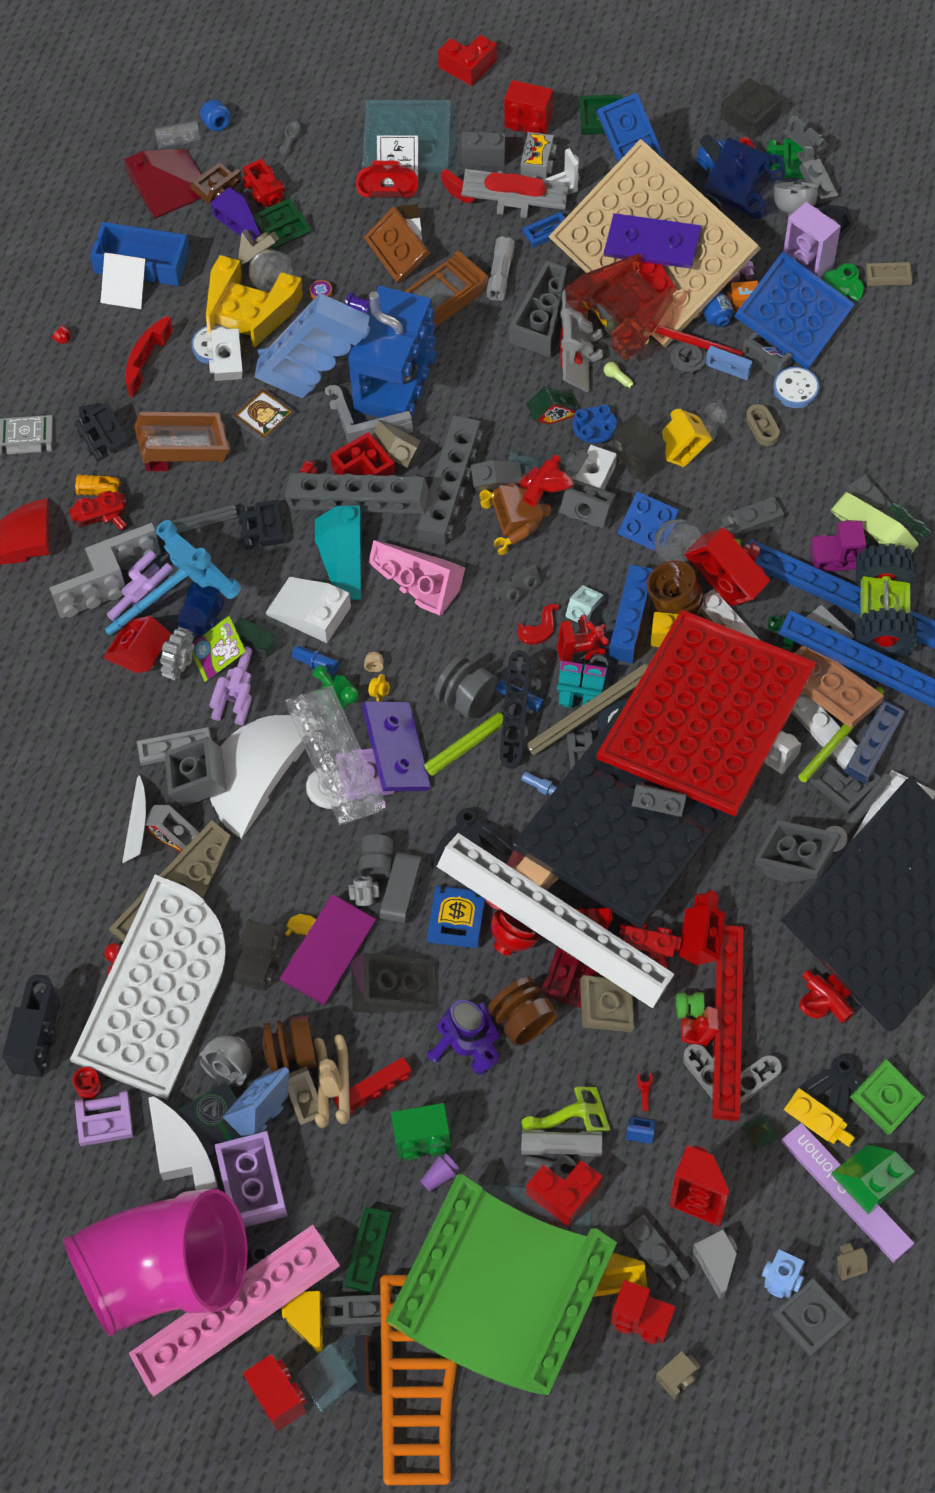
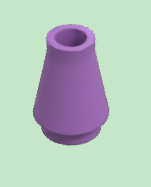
M445 1153L442 1157L438 1156L420 1182L429 1192H432L435 1188L456 1177L455 1173L460 1168Z

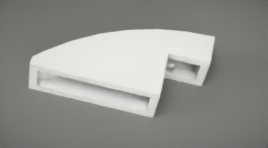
M154 1096L149 1097L158 1164L163 1181L193 1175L195 1190H219L207 1153L189 1125L162 1101Z

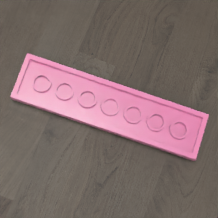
M311 1225L246 1271L240 1293L229 1308L220 1312H187L129 1352V1355L146 1387L154 1397L340 1265L315 1227Z

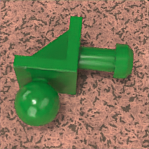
M318 665L313 669L312 675L316 679L319 678L323 683L317 694L329 696L341 710H344L348 704H353L358 700V690L344 676H329L324 665Z

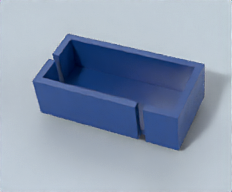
M102 222L97 235L98 241L94 243L90 258L94 273L103 274L105 253L145 259L143 281L156 282V279H159L161 284L179 286L190 249L187 235Z

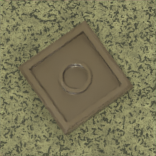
M583 975L580 978L582 1027L632 1032L634 1030L633 995L605 977Z

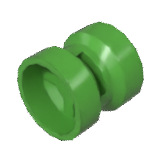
M695 992L693 995L677 993V1018H686L687 1016L697 1018L699 1015L701 1016L704 1012L703 992Z

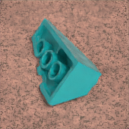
M360 505L336 506L315 519V542L331 585L348 592L350 600H361L362 518Z

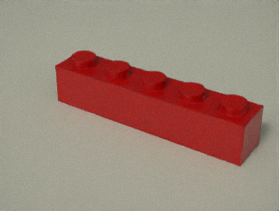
M403 1057L349 1089L350 1115L359 1106L360 1108L365 1107L369 1100L373 1098L378 1099L383 1095L384 1091H391L399 1082H406L411 1078L412 1070ZM339 1096L333 1098V1104L337 1110H339Z

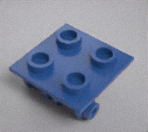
M637 491L617 534L659 553L671 527H674L677 523L678 518L676 516L679 510Z

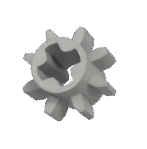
M370 876L354 878V885H348L350 900L355 899L358 906H367L375 903L374 897H379L378 882H372V877Z

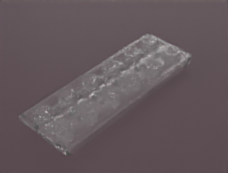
M328 685L310 693L285 700L288 711L339 825L385 810L384 798L333 687Z

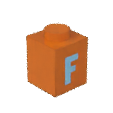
M758 281L731 283L730 292H726V295L731 302L734 313H737L758 285Z

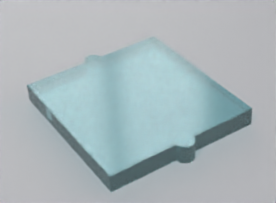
M334 1343L328 1345L297 1373L307 1390L306 1395L311 1396L320 1412L326 1410L358 1382L347 1366L348 1361L342 1358Z

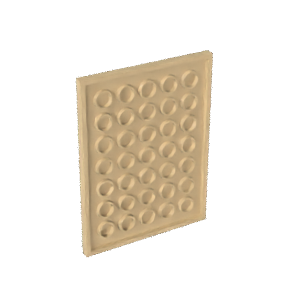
M641 139L548 236L595 282L605 278L627 309V312L665 348L673 339L656 334L657 324L681 332L761 249L758 244ZM613 213L701 225V234L692 269L662 265L677 288L676 292L659 303L655 299L631 260L604 257V249Z

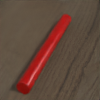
M658 324L655 329L656 334L706 350L713 346L740 357L743 354V351Z

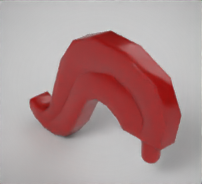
M549 604L545 606L542 611L541 624L538 626L527 625L524 627L522 623H518L519 629H517L519 640L529 645L546 642L553 635L554 621L552 613L559 610V605Z

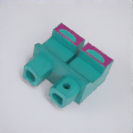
M561 661L557 686L560 707L572 708L574 696L583 698V706L601 694L604 690L607 668L585 665L583 673V664Z

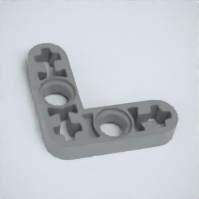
M692 1044L685 1049L683 1062L712 1098L713 1084L707 1083L704 1075L707 1072H713V1058L704 1047ZM691 1052L695 1055L701 1054L700 1062L704 1067L700 1072L697 1071L700 1069V1064L696 1060L690 1061ZM762 1057L741 1072V1081L746 1077H750L756 1082V1086L751 1090H747L741 1085V1094L743 1096H740V1105L780 1076L782 1067L776 1057ZM765 1064L768 1066L774 1065V1073L772 1074L768 1071L763 1074L762 1080L764 1081L762 1082L759 1074L764 1071Z

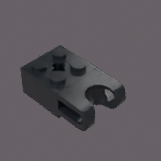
M37 974L31 976L26 983L21 1006L14 1007L2 1054L4 1061L13 1074L42 1078L44 1070L49 1069L51 1056L48 1053L50 1045L54 1046L56 1042L57 1031L54 1028L60 1007V998L54 991L50 978L46 975ZM43 983L46 985L44 990H40L36 994L34 993L33 989L37 984Z

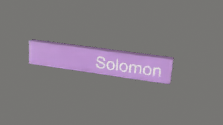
M802 1123L781 1140V1143L893 1263L914 1245V1242L880 1206L870 1214H867L836 1181L831 1173L841 1164Z

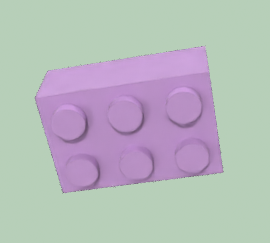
M805 202L788 217L783 252L822 279L826 272L833 269L841 226L835 220L821 213L819 209Z
M267 1131L215 1144L225 1193L237 1206L244 1228L287 1217Z

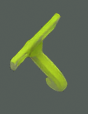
M575 1087L574 1090L578 1100L576 1103L564 1107L547 1117L536 1118L527 1116L521 1121L524 1130H546L573 1116H578L584 1119L587 1132L610 1131L597 1087ZM581 1091H590L593 1094L595 1104L586 1103ZM589 1115H598L603 1128L593 1127Z

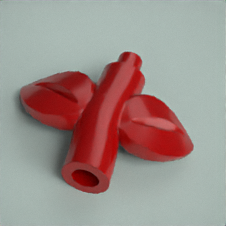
M553 455L550 460H546L541 468H532L519 480L520 486L527 488L522 497L526 504L536 507L544 491L557 492L574 486L570 477L559 470L558 464L561 461L559 456Z
M807 970L802 975L807 982L806 987L811 991L805 993L799 1002L800 1009L806 1015L819 1019L824 1017L830 1009L840 1023L844 1024L855 1014V1011L845 1000V998L852 994L832 973L828 976L827 981L820 974L815 976L810 970Z

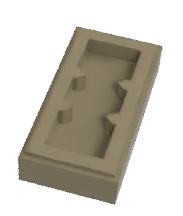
M910 262L866 263L865 265L867 286L912 284Z

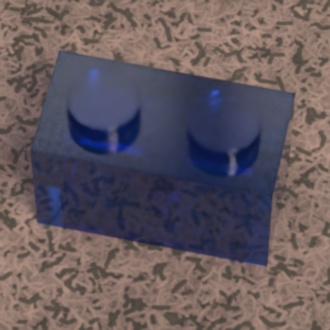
M192 581L178 619L179 627L193 632L192 635L199 637L215 627L217 624V611H221L224 604V597L221 596L220 590L212 586L202 588L198 583Z

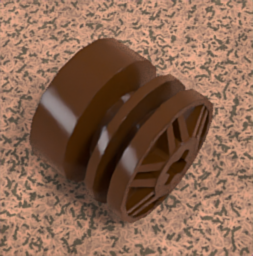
M672 560L660 564L649 574L647 591L657 612L679 614L681 610L697 616L702 612L705 604L704 593L695 571L689 564L683 561Z
M529 976L516 980L505 987L488 1006V1011L492 1016L496 1017V1022L500 1025L506 1024L504 1033L515 1046L524 1045L539 1036L551 1026L558 1016V1011L549 999L545 997L540 998L542 990L536 986V982Z
M308 1015L291 1018L290 1030L285 1031L281 1020L276 1021L277 1033L272 1032L270 1022L263 1023L264 1033L262 1042L266 1063L272 1072L279 1070L278 1064L284 1063V1067L290 1073L292 1061H296L299 1069L305 1066L308 1070L317 1069Z

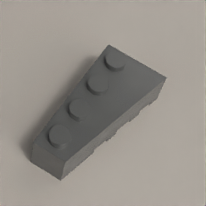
M549 261L545 262L509 326V343L551 357L562 306V291L566 288V267Z

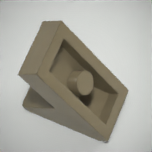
M245 229L241 234L238 255L240 265L242 266L274 244L279 239L276 233L272 232L268 235L265 232L255 239L258 242L256 243L248 230Z
M306 1066L289 1073L288 1097L300 1125L315 1120V1116L318 1114V1095Z

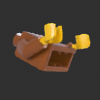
M513 483L499 486L492 493L488 490H483L479 495L483 508L488 509L492 505L494 506L503 536H508L506 539L499 537L494 541L495 548L499 545H504L498 549L499 555H504L508 552V545H515L536 531L543 517H549L551 512L549 503L538 502L536 507L526 504L522 497L527 489Z

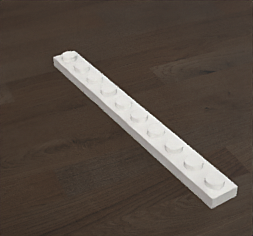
M714 589L704 595L705 604L701 613L707 620L760 640ZM802 692L792 714L824 747L840 727L818 703ZM847 735L830 756L845 770L858 746Z

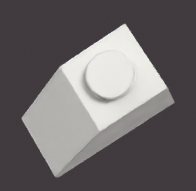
M781 731L765 764L783 774L799 754L801 743L792 734H786Z

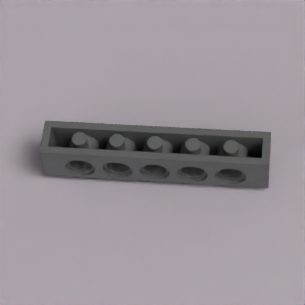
M453 415L428 493L425 512L421 515L417 528L418 541L445 546L447 539H452L454 525L452 523L454 519H458L460 513L459 500L463 501L465 498L466 487H464L465 481H470L472 474L470 465L471 462H476L478 454L476 446L481 444L483 439V431L480 430L479 420Z
M301 472L290 473L285 498L290 509L329 511L336 506L360 505L361 512L424 514L429 489L425 478L419 476L308 474Z

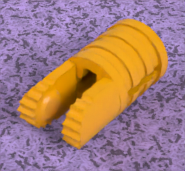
M77 474L76 495L98 496L105 491H112L113 493L118 491L121 481L116 477Z

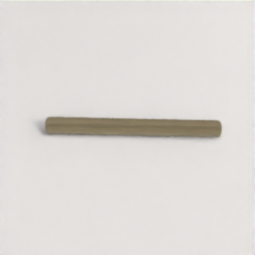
M642 665L528 742L527 748L531 754L537 755L636 688L648 665Z

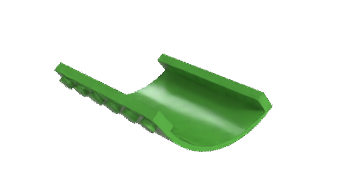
M457 1174L385 1322L433 1352L471 1371L521 1390L549 1395L617 1242L598 1229H590L588 1235L584 1236L540 1221L493 1197L463 1174Z

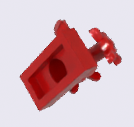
M581 615L578 620L580 633L573 634L571 621L561 622L556 645L560 664L561 661L571 662L572 655L577 652L588 651L585 656L586 661H590L593 655L599 653L606 655V651L601 649L600 642L604 645L609 643V640L604 637L605 625L594 626L592 622H587L586 615Z

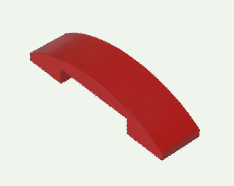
M166 316L154 323L144 332L133 347L128 358L125 374L129 397L134 398L143 382L141 368L155 344L164 347L173 332L171 317Z

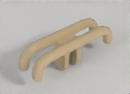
M341 1034L334 1037L338 1055V1069L335 1062L328 1059L324 1041L321 1038L314 1040L318 1061V1114L315 1116V1122L320 1128H325L329 1123V1098L339 1096V1110L336 1112L338 1122L346 1124L350 1118L348 1052L345 1039Z

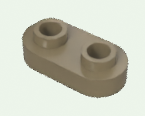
M760 404L749 407L746 421L756 440L763 446L774 445L779 439L780 431L768 408Z

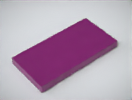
M332 894L280 977V981L324 1006L376 919Z

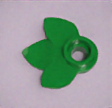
M851 263L842 264L837 270L826 272L821 279L846 297L848 295L856 302L863 295L864 287L863 283L858 279V268ZM850 271L852 274L850 276L844 275V272Z

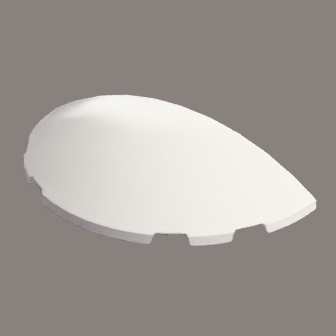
M298 715L267 716L242 726L221 745L226 792L210 797V800L219 815L220 821L233 834L241 839L244 837L269 801L268 796L293 761H297L322 725L320 722Z

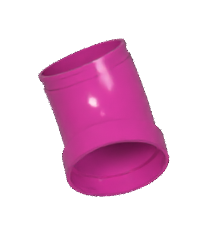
M217 1189L186 1191L173 1199L137 1206L99 1220L78 1230L72 1236L63 1238L65 1249L78 1280L100 1324L109 1337L143 1320L173 1310L182 1309L188 1313L223 1311L229 1308L238 1297L246 1274L247 1239L243 1220L233 1200L226 1193Z

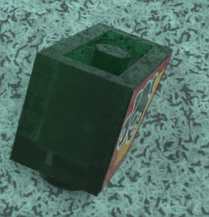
M545 386L526 403L530 410L531 418L537 423L547 425L574 417L575 412L581 409L574 395Z

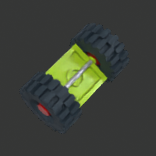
M885 543L879 544V547L875 545L869 546V550L864 548L862 553L857 554L856 584L858 583V586L861 588V617L857 618L855 624V641L893 659L898 658V655L904 657L907 655V652L912 653L914 648L916 649L917 622L916 618H912V614H910V589L917 579L916 555L912 553L911 549L905 550V546L902 545L895 547V544L892 543L889 546H885Z

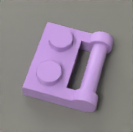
M128 1091L120 1092L117 1096L84 1101V1099L75 1100L80 1146L133 1137ZM121 1106L119 1111L86 1116L87 1111Z

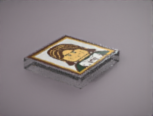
M262 387L232 415V420L266 444L296 417V411Z

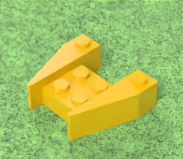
M219 255L210 274L206 308L208 332L211 333L215 325L225 326L228 329H238L239 333L250 335L252 347H256L295 312L303 296L302 278L281 272L270 293L240 285L239 283L242 279L240 261Z

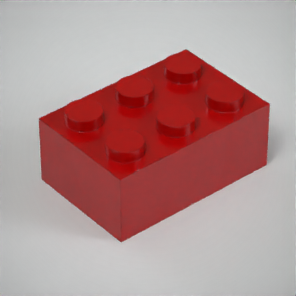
M724 527L701 535L683 554L730 607L753 600L770 581L765 575L763 568L750 558L749 552L742 548L734 539V535Z

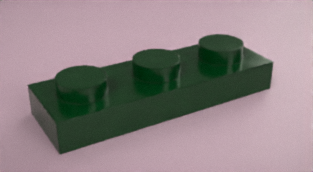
M364 1207L345 1281V1288L372 1294L391 1219V1212Z

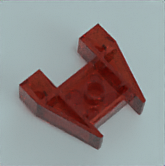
M640 253L585 273L566 287V302L575 311L583 315L598 303L620 325L610 333V346L625 361L643 348L673 302L674 287L672 285L661 294H658L637 273L641 270Z

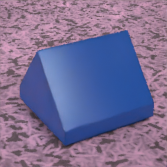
M629 1117L626 1140L652 1144L656 1121Z

